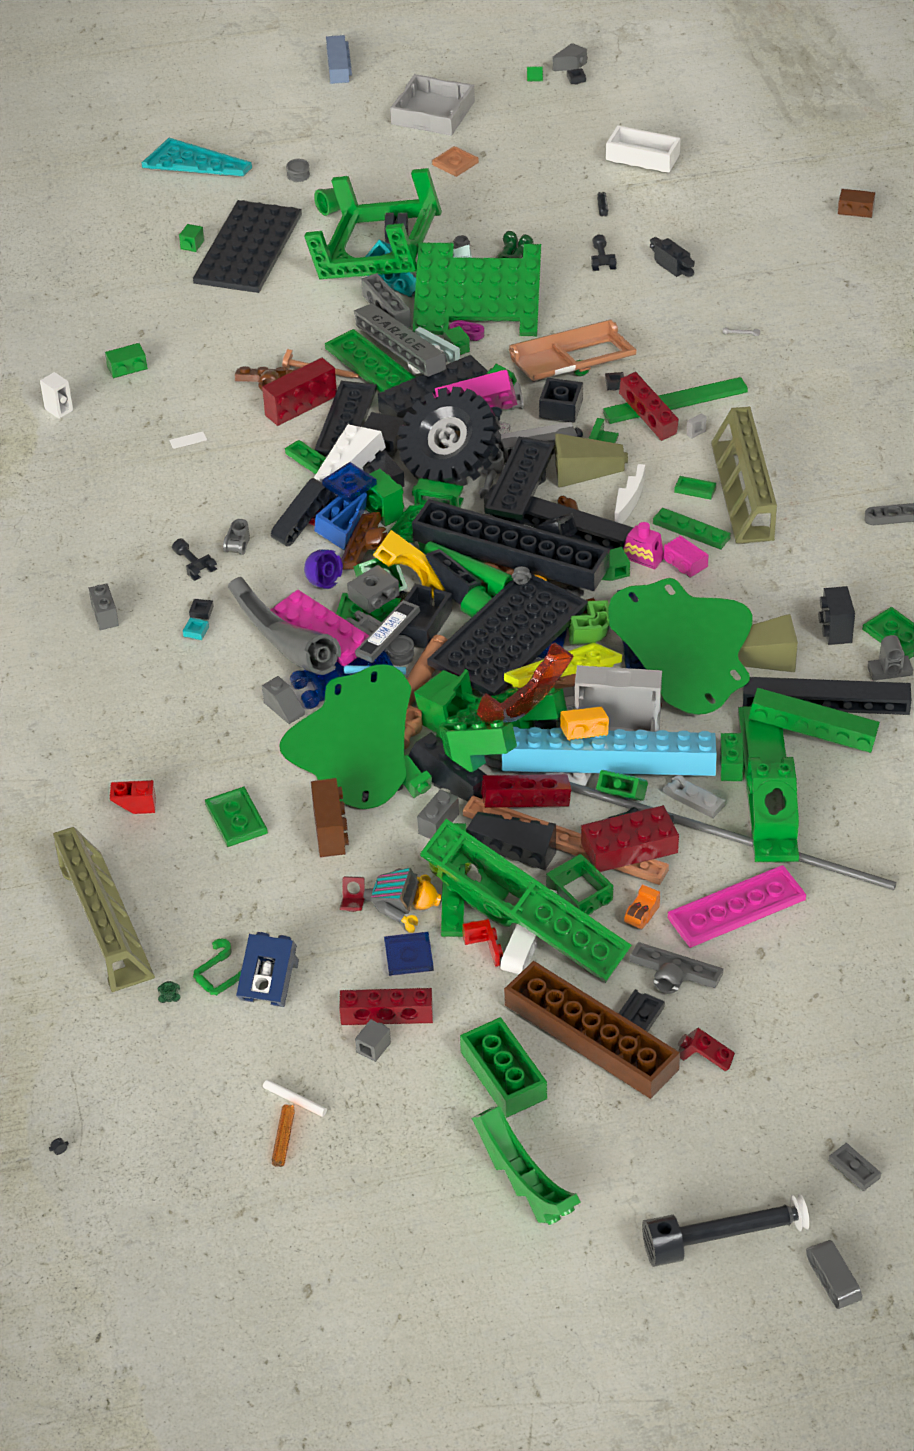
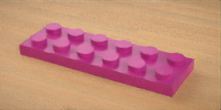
M298 589L270 609L290 624L322 632L336 638L341 648V657H338L336 662L342 666L348 665L357 658L355 650L369 636Z
M781 865L668 912L667 918L689 948L805 901L806 893L784 865Z

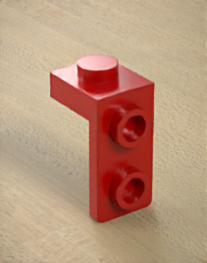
M489 919L462 924L465 945L487 941L495 967L500 966V957H503L501 944L496 943V940H498L496 928H491Z

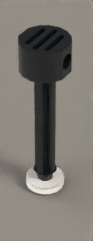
M798 1194L797 1198L791 1195V1207L784 1204L780 1207L679 1227L674 1214L643 1220L642 1233L649 1262L652 1267L680 1262L684 1260V1246L786 1225L790 1226L793 1221L798 1231H801L803 1227L808 1230L809 1214L805 1200L801 1194Z

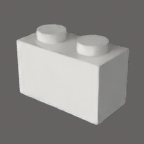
M54 372L40 380L44 406L48 412L57 418H61L73 411L69 382Z

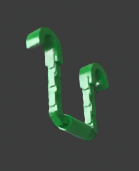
M223 938L212 942L213 949L216 950L219 948L225 949L195 969L193 973V979H196L195 981L206 992H210V995L217 996L240 979L241 970L235 976L214 988L203 975H200L231 955V943Z

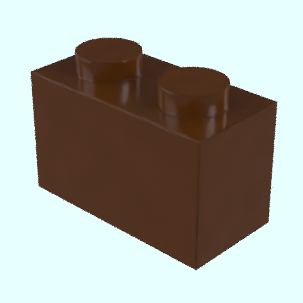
M842 188L839 197L838 214L872 218L876 192Z

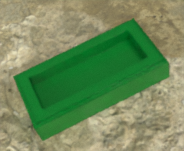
M679 476L674 487V493L711 500L716 490V483Z

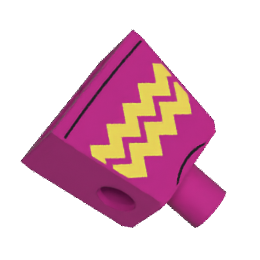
M640 522L627 535L624 552L629 560L655 570L664 559L661 534L650 530L648 522Z

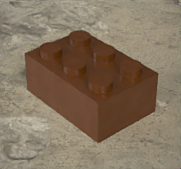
M336 778L311 781L320 858L346 855L345 846L349 845L348 832L344 833V831H348L347 819L342 817V815H345L344 802L340 801V799H343L342 786H337Z

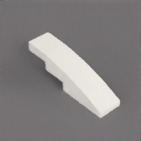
M638 464L636 476H628L627 488L618 489L615 522L622 524L635 508L645 481V465Z

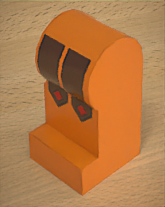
M642 884L638 896L626 911L624 922L643 929L660 907V891Z

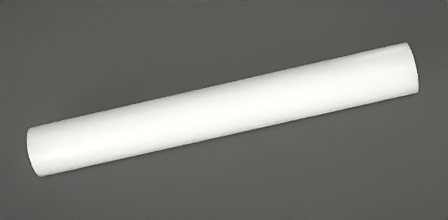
M268 1079L264 1082L263 1088L322 1117L327 1112V1108Z

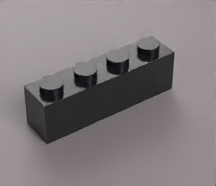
M432 732L414 744L408 756L421 773L426 770L428 771L435 787L439 789L446 788L450 790L451 794L467 802L472 796L482 799L483 775L487 774L479 768L474 772H469L445 754L443 741Z
M477 812L466 828L468 834L499 855L528 864L534 868L546 870L556 854V823L549 822L548 825H542L537 820H531L529 823L522 822L517 817H512L509 820L504 819L502 815Z

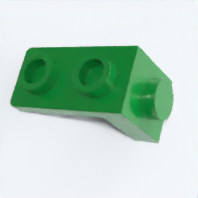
M405 755L406 778L402 784L412 797L416 798L431 788L432 777L427 770L421 773L410 757Z

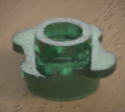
M166 981L157 988L160 993L158 997L160 1003L177 1002L181 998L180 994H178L180 985L177 983Z

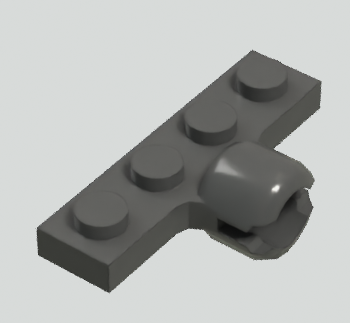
M640 942L637 943L630 955V962L657 971L654 975L653 983L660 992L665 994L675 993L685 980L716 988L723 976L724 968Z

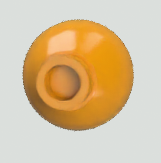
M423 880L418 885L413 906L417 910H426L432 906H438L441 894L437 893L432 883Z

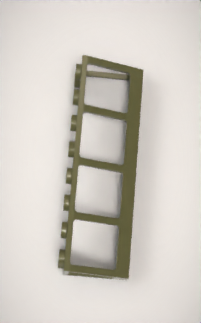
M750 406L731 408L711 441V446L735 543L774 541L777 503ZM729 424L732 440L718 441ZM734 455L738 456L739 463L737 466ZM740 471L742 472L743 480L745 483L744 491L742 489L739 478ZM747 495H748V499H749V503H750V507H751V513H750V515H749V513H748V509H747V505H746V501H745V498L747 497ZM771 513L770 527L752 526L751 523L757 514Z
M75 827L53 833L61 873L65 879L72 881L106 962L107 979L111 992L154 979V973L101 852ZM87 848L93 853V855L89 854ZM123 960L125 967L113 971L112 964Z

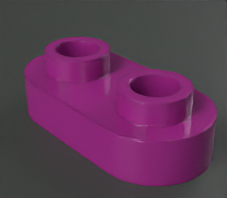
M461 320L450 324V329L460 326L469 336L470 340L479 341L485 336V329L480 324Z

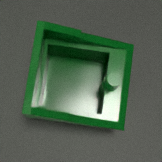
M466 669L460 676L443 670L414 692L417 708L422 713V725L435 732L436 736L441 740L439 725L447 721L446 718L457 715V711L468 708V704L478 701V697L472 693L469 673Z

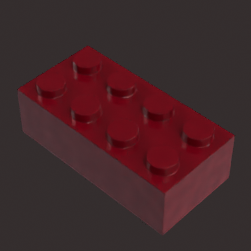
M321 357L262 386L265 416L279 426L333 399L337 392L335 367Z
M662 805L581 825V844L590 863L599 872L677 854L679 849V833L665 806Z

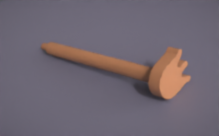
M287 349L282 367L289 369L290 366L301 368L309 363L293 360V350ZM335 368V373L338 376L359 378V375L354 374V372Z

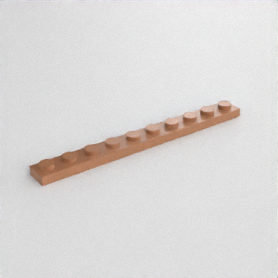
M475 796L470 798L463 809V816L471 819L474 818L477 812L502 815L504 819L509 820L512 817H517L522 822L530 823L531 820H537L542 825H548L549 823L506 807L485 808L483 799ZM556 825V849L576 856L582 854L589 860L581 844V833ZM652 859L616 868V870L660 885L669 871V864Z

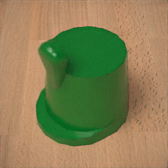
M334 188L317 189L315 191V204L322 215L327 216L341 210Z
M484 586L474 587L462 600L461 611L472 618L492 597L486 592Z

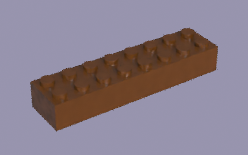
M532 961L504 988L506 1007L650 1099L679 1071V1051L535 961Z

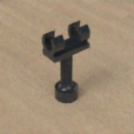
M601 234L595 235L592 243L593 247L598 250L599 255L591 256L592 271H599V266L609 265L610 270L617 269L615 254H605L604 248L607 245L605 236Z
M179 538L173 543V551L178 555H184L191 562L186 565L187 574L193 581L201 578L198 574L204 568H207L210 573L217 570L215 567L217 563L209 554L198 559L189 550V544L183 538Z

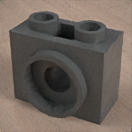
M379 565L347 583L348 598L368 614L399 596L398 580Z

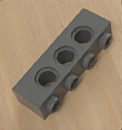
M377 273L361 278L362 295L370 304L373 303L404 326L411 327L410 309Z

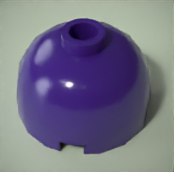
M316 550L307 557L304 564L305 577L312 585L318 588L331 589L336 586L337 582L335 581L342 575V560L339 555L335 554L334 550Z

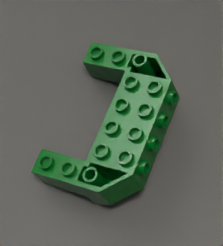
M554 686L542 688V690H536V687L524 689V691H518V688H513L495 696H482L478 698L477 702L468 704V708L457 711V715L446 718L447 721L439 725L440 737L443 741L445 754L469 772H474L486 763L484 755L507 754L517 747L513 727L530 729L534 727L533 720L559 719L561 711H567L563 688L555 689Z

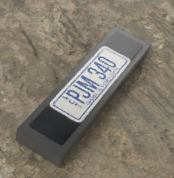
M403 600L355 650L356 656L373 662L420 612L419 606Z

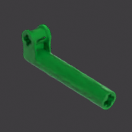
M432 541L428 542L424 548L425 555L438 549L442 550L480 581L488 584L487 593L492 598L513 579L512 575Z

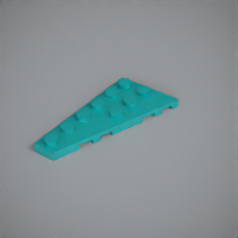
M168 138L142 161V168L244 176L252 169V162Z

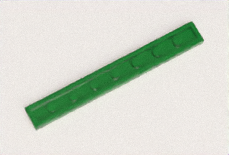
M741 377L658 396L670 410L747 393L748 387ZM628 403L603 408V414L609 424L640 417Z

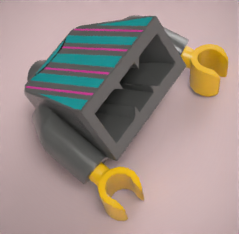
M398 868L392 872L379 875L374 888L364 890V899L366 902H373L378 912L399 923L401 921L405 923V930L413 933L415 932L414 925L418 926V919L415 915L406 917L405 914L410 912L419 883L423 880L431 882V878L427 874L418 877L411 868Z

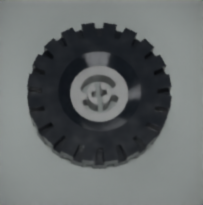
M445 387L438 389V397L432 392L424 396L426 404L423 405L418 400L412 406L416 413L413 415L407 412L403 418L407 426L399 427L398 435L401 437V439L397 440V448L401 452L399 456L418 481L421 478L465 486L468 484L466 477L470 476L475 481L481 476L478 471L480 467L484 470L490 467L492 463L488 459L489 456L496 458L499 449L495 444L501 443V434L498 431L501 429L499 420L488 403L470 389L464 391L462 387H452L450 392ZM455 431H460V438ZM442 442L446 448H440V443Z

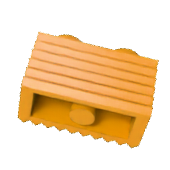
M602 707L561 711L560 727L568 740L608 735L609 719Z

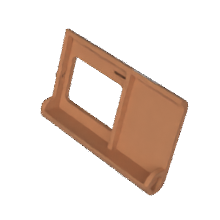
M610 319L511 344L509 352L512 361L532 381L575 370L580 372L589 370L591 366L636 355V348L618 333L616 322ZM605 342H612L621 350L582 361H575L567 353Z

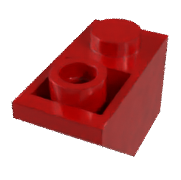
M154 781L111 782L110 801L133 814L155 813L156 793Z

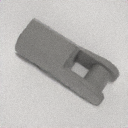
M516 382L514 390L518 405L513 406L512 410L518 407L524 409L521 386Z

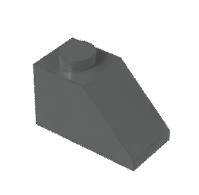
M571 43L553 56V71L579 69L587 63V49Z
M279 676L262 685L264 704L288 724L305 715V711L293 689Z

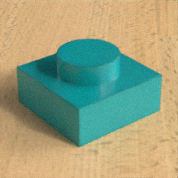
M189 618L183 629V637L202 640L209 629V621Z

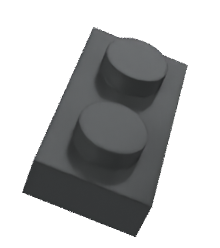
M847 1142L829 1155V1162L863 1192L881 1178V1172Z

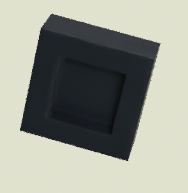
M582 68L567 70V78L570 84L586 82V75Z
M623 372L605 373L607 390H619L620 380L624 377Z
M193 599L189 610L190 618L209 620L214 607L213 600Z

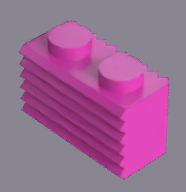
M681 535L664 545L665 561L678 568L681 573H686L687 576L692 577L708 567L709 555Z

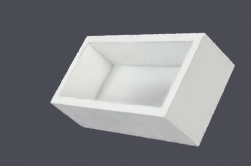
M617 126L606 143V160L659 170L661 172H670L680 155V137L624 126Z

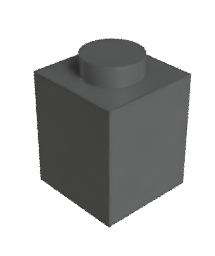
M370 1019L355 1038L356 1053L376 1062L391 1044L390 1028Z

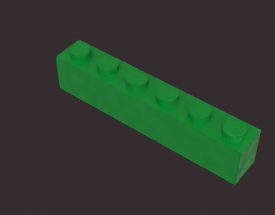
M757 688L749 719L869 753L872 752L880 724L879 721Z

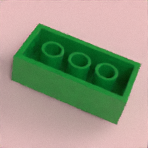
M501 1017L460 1035L461 1054L497 1106H500L506 1118L547 1100L546 1079Z

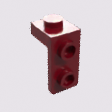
M699 1027L688 1035L684 1034L678 1043V1046H680L678 1050L680 1052V1059L683 1061L695 1052H698L724 1071L730 1069L735 1055L734 1051Z

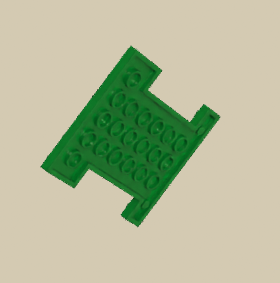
M419 242L413 332L418 327H421L435 335H444V331L449 330V320L520 321L519 336L537 337L541 244H524L523 258L453 257L454 243Z

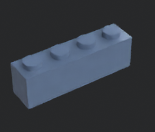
M345 35L326 36L330 84L349 83V76H352L349 43L345 41Z

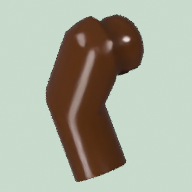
M564 495L558 498V504L579 510L575 500Z

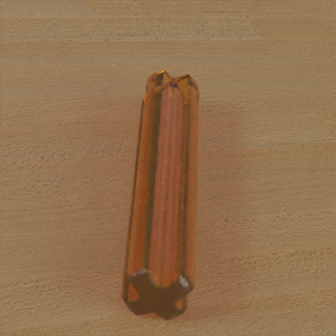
M284 1104L281 1109L271 1159L272 1165L275 1167H283L285 1165L295 1114V1107L293 1105Z

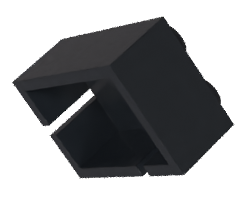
M415 583L404 601L419 606L420 612L399 635L410 637L413 640L414 646L426 648L432 637L439 633L452 612V593L435 589L433 606L432 588Z

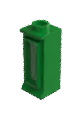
M420 478L417 485H414L412 489L415 505L417 503L424 504L428 499L461 508L464 502V498L460 497L463 491V486Z

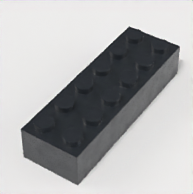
M470 354L447 364L446 370L429 377L424 374L378 393L379 412L404 418L407 412L414 415L416 412L412 406L418 400L423 405L426 404L424 396L430 392L436 396L435 388L487 375L488 370Z

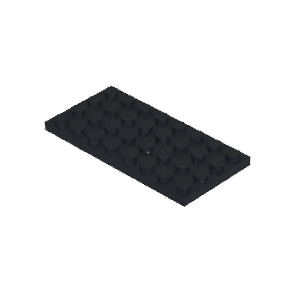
M237 200L193 277V284L259 293L302 215V209Z
M531 574L532 577L526 584H517L512 579L427 659V664L441 672L444 670L460 676L466 669L469 673L472 688L487 696H495L500 694L510 684L504 681V673L531 664L570 626L571 616H580L587 609L588 601Z

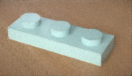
M421 327L415 330L417 335L434 346L439 345L440 350H443L446 355L447 362L451 363L460 359L459 347Z

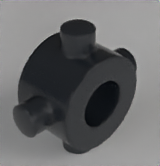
M56 1138L51 1142L49 1151L60 1155L67 1150L69 1143L68 1141L64 1142L62 1138Z

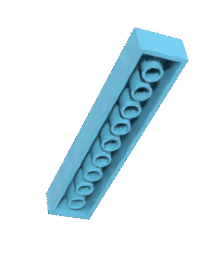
M513 727L517 747L507 754H502V771L600 773L601 770H607L620 774L716 776L715 733L701 731L699 733L688 731L668 732L666 730L650 732L646 730L625 731L617 729L615 731H608L607 736L600 735L599 737L591 736L590 738L583 737L578 740L576 738L568 740L560 728L540 729L533 727L530 729H520Z

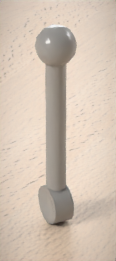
M725 327L722 330L724 334L740 333L753 334L754 336L760 335L759 329H754L753 331L733 330Z

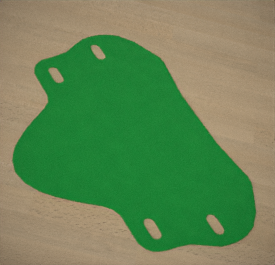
M665 578L648 585L629 586L621 589L611 598L608 607L611 629L632 649L647 670L662 671L661 695L668 704L696 715L711 713L722 707L733 692L749 682V672L738 658V653L750 632L753 618L750 609L743 603L723 598L693 597L673 578ZM670 585L675 594L670 595L665 586ZM630 592L635 593L639 599L638 602L632 601L629 597ZM735 670L741 679L735 680L730 671ZM706 693H710L715 699L714 704L709 703L706 699Z
M374 665L356 674L332 679L326 686L323 706L296 723L284 734L279 744L281 754L292 764L314 774L318 780L336 778L337 786H342L343 799H340V801H343L346 805L359 809H370L385 804L395 795L406 778L404 737L411 685L404 674L391 665ZM375 671L377 672V681L373 683L371 682V673ZM337 684H341V693L339 695H335V686ZM364 791L369 792L367 802H362V793Z

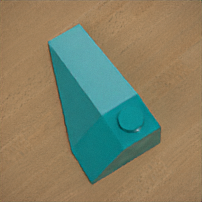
M379 239L365 257L388 254L392 252L391 245ZM413 272L379 275L390 288L409 297L415 294L416 275Z

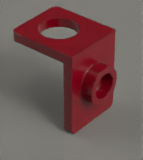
M343 877V899L340 910L349 912L362 911L365 902L364 877ZM350 882H356L359 884L360 890L357 893H351L348 891L347 885Z

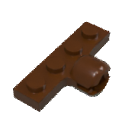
M242 366L236 370L235 381L259 382L258 387L263 392L262 386L299 368H294L293 370L286 369L285 367L250 369L248 366Z
M379 512L361 515L341 558L342 570L353 569L354 566L361 564L368 550L376 551L388 535L387 532H384L387 531L385 527H378L382 519Z

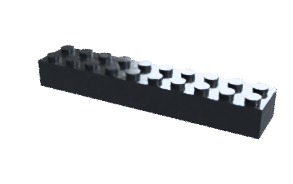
M431 499L427 500L412 522L413 541L424 544L432 541L463 555L512 569L526 567L530 570L531 574L540 575L544 578L590 591L596 590L610 565V549Z

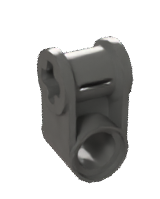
M235 519L231 523L229 531L224 538V552L234 551L239 552L241 555L245 554L250 540L249 525L245 519Z

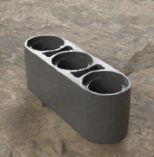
M827 1240L806 1249L811 1267L837 1309L862 1301L861 1289L832 1240Z

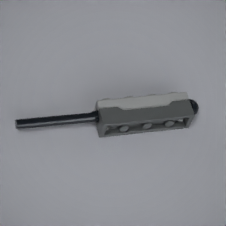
M572 422L504 433L501 434L499 449L502 450L506 463L519 436L555 443V434L583 438V431L578 427L574 428Z

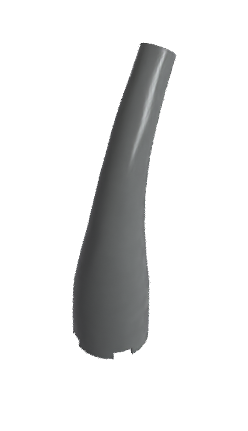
M237 577L228 584L229 590L253 624L292 663L307 671L321 675L330 673L336 668L334 665L337 658L341 657V648L336 638L284 621L257 597L243 577Z

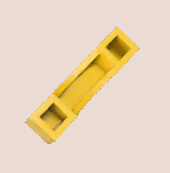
M391 530L373 556L389 567L394 564H403L412 568L419 575L422 585L432 588L433 599L435 589L445 591L426 555Z

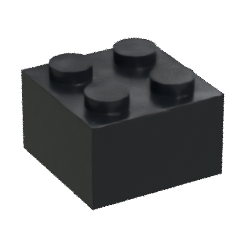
M547 377L539 399V418L576 422L583 402V382Z
M848 586L824 588L823 596H820V608L822 611L818 612L819 623H823V637H826L828 645L852 643L855 610Z

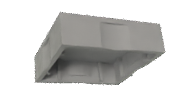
M414 74L403 93L398 96L390 107L391 124L452 136L475 102L474 85Z
M577 665L575 678L576 710L602 707L609 719L608 731L623 729L625 731L646 730L657 732L660 730L662 671Z

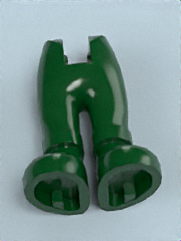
M506 231L503 235L505 246L496 258H523L524 244H534L532 237L524 234L518 241V237L513 231Z

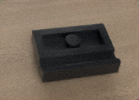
M635 989L618 1014L648 1032L664 1009L665 1001L647 993H639Z

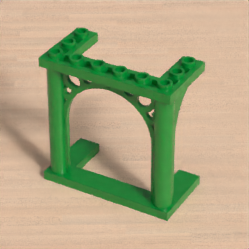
M429 168L413 169L411 172L419 198L414 200L358 205L349 176L332 178L331 182L342 212L337 228L328 245L322 231L306 232L304 235L319 280L369 276L376 273L381 275L417 271L419 242H424L434 217L441 216L442 213ZM386 212H394L396 220L398 212H407L408 219L417 218L409 238L404 223L386 226V232L392 248V252L388 254L356 258L350 256L345 251L346 244L356 223L385 221Z

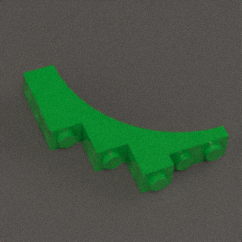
M500 1106L490 1107L472 1117L473 1123L496 1170H505L516 1195L526 1196L538 1223H548V1225H551L561 1220V1216H566L575 1211L574 1206L581 1203L577 1193H571L559 1187L536 1165L517 1139Z

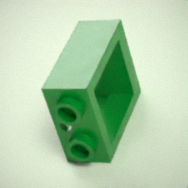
M582 854L546 873V887L556 890L559 896L588 916L598 908L608 905L613 900L614 885ZM582 876L597 892L578 902L564 886Z

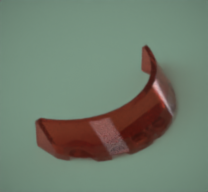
M556 643L551 644L547 656L535 669L529 682L503 703H499L488 694L483 695L477 710V715L481 717L480 721H485V723L495 720L513 722L525 716L540 703L557 683L573 659V654Z

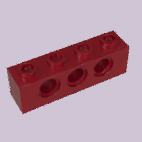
M635 371L621 378L619 394L656 436L663 441L677 434L679 418Z
M567 774L483 775L481 794L485 808L569 807L571 785Z
M432 988L340 990L339 1010L341 1025H366L370 1019L382 1024L433 1023Z

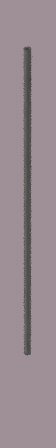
M485 756V765L502 770L501 760ZM508 771L518 775L543 774L540 772ZM570 782L571 791L628 809L636 807L638 811L653 808ZM668 812L669 815L674 816L673 823L753 847L752 837ZM799 852L800 862L894 890L896 887L895 881Z

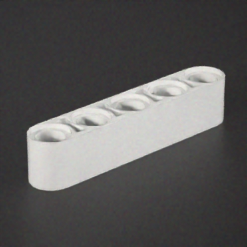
M517 924L503 954L501 970L520 974L529 965L540 938Z

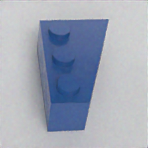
M352 484L316 515L314 531L345 550L361 515L365 512L367 493Z

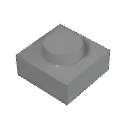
M701 413L687 420V436L691 439L706 432L707 417Z

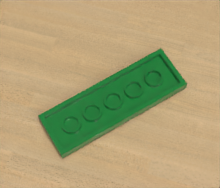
M354 329L325 342V349L366 382L376 384L379 392L416 378Z

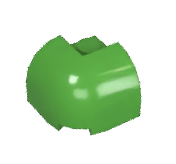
M608 600L588 601L587 613H582L580 616H571V624L568 627L571 645L596 643L607 636L610 629Z

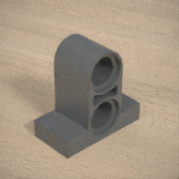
M895 635L885 637L881 641L879 660L868 661L867 667L872 680L913 676V667L909 657L904 656L899 638Z

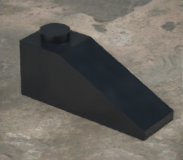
M438 549L426 554L428 562L445 591L452 593V598L456 603L461 604L465 595L471 589L481 585L482 581L442 550Z

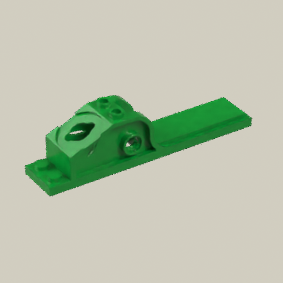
M738 707L754 861L799 862L797 842L799 828L797 778L794 758L786 757L783 728L749 719L751 707ZM777 788L782 791V810L776 815H772L765 805V797Z
M445 819L420 853L421 857L438 868L437 876L480 913L504 927H510L512 923L523 926L605 983L632 946L448 819ZM465 863L473 864L481 875V881L472 880L460 872L457 866ZM509 893L520 899L515 907L509 902H504Z

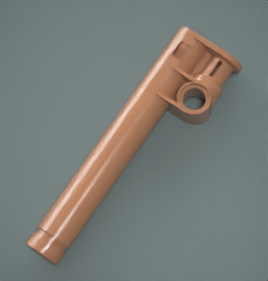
M434 635L406 677L411 685V695L406 712L404 750L410 746V738L419 734L423 729L422 713L420 709L412 707L416 701L414 692L426 684L436 669L427 664V659L447 641L444 636Z

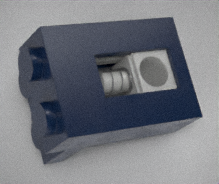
M256 932V935L249 934L236 996L241 1001L254 1002V999L270 1001L273 1006L285 1007L292 968H298L299 959L295 955L297 945L291 940V937L285 935H278V938L269 937L270 935L264 932ZM268 981V987L265 990H259L260 983Z

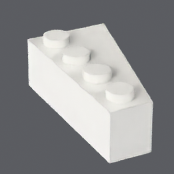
M348 424L314 478L330 486L337 496L351 482V478L359 474L363 470L362 467L368 461L371 462L375 458V454L378 451L386 448L382 432Z

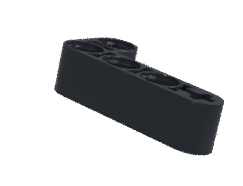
M311 478L273 526L271 538L285 546H291L320 507L324 509L337 498L330 486L315 478Z

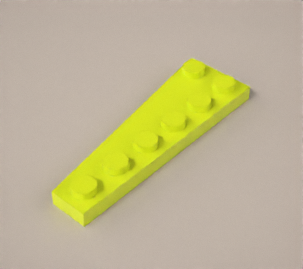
M591 643L504 673V681L512 684L513 687L522 688L526 685L576 674L577 665L613 667L614 664L622 662V654L597 643Z

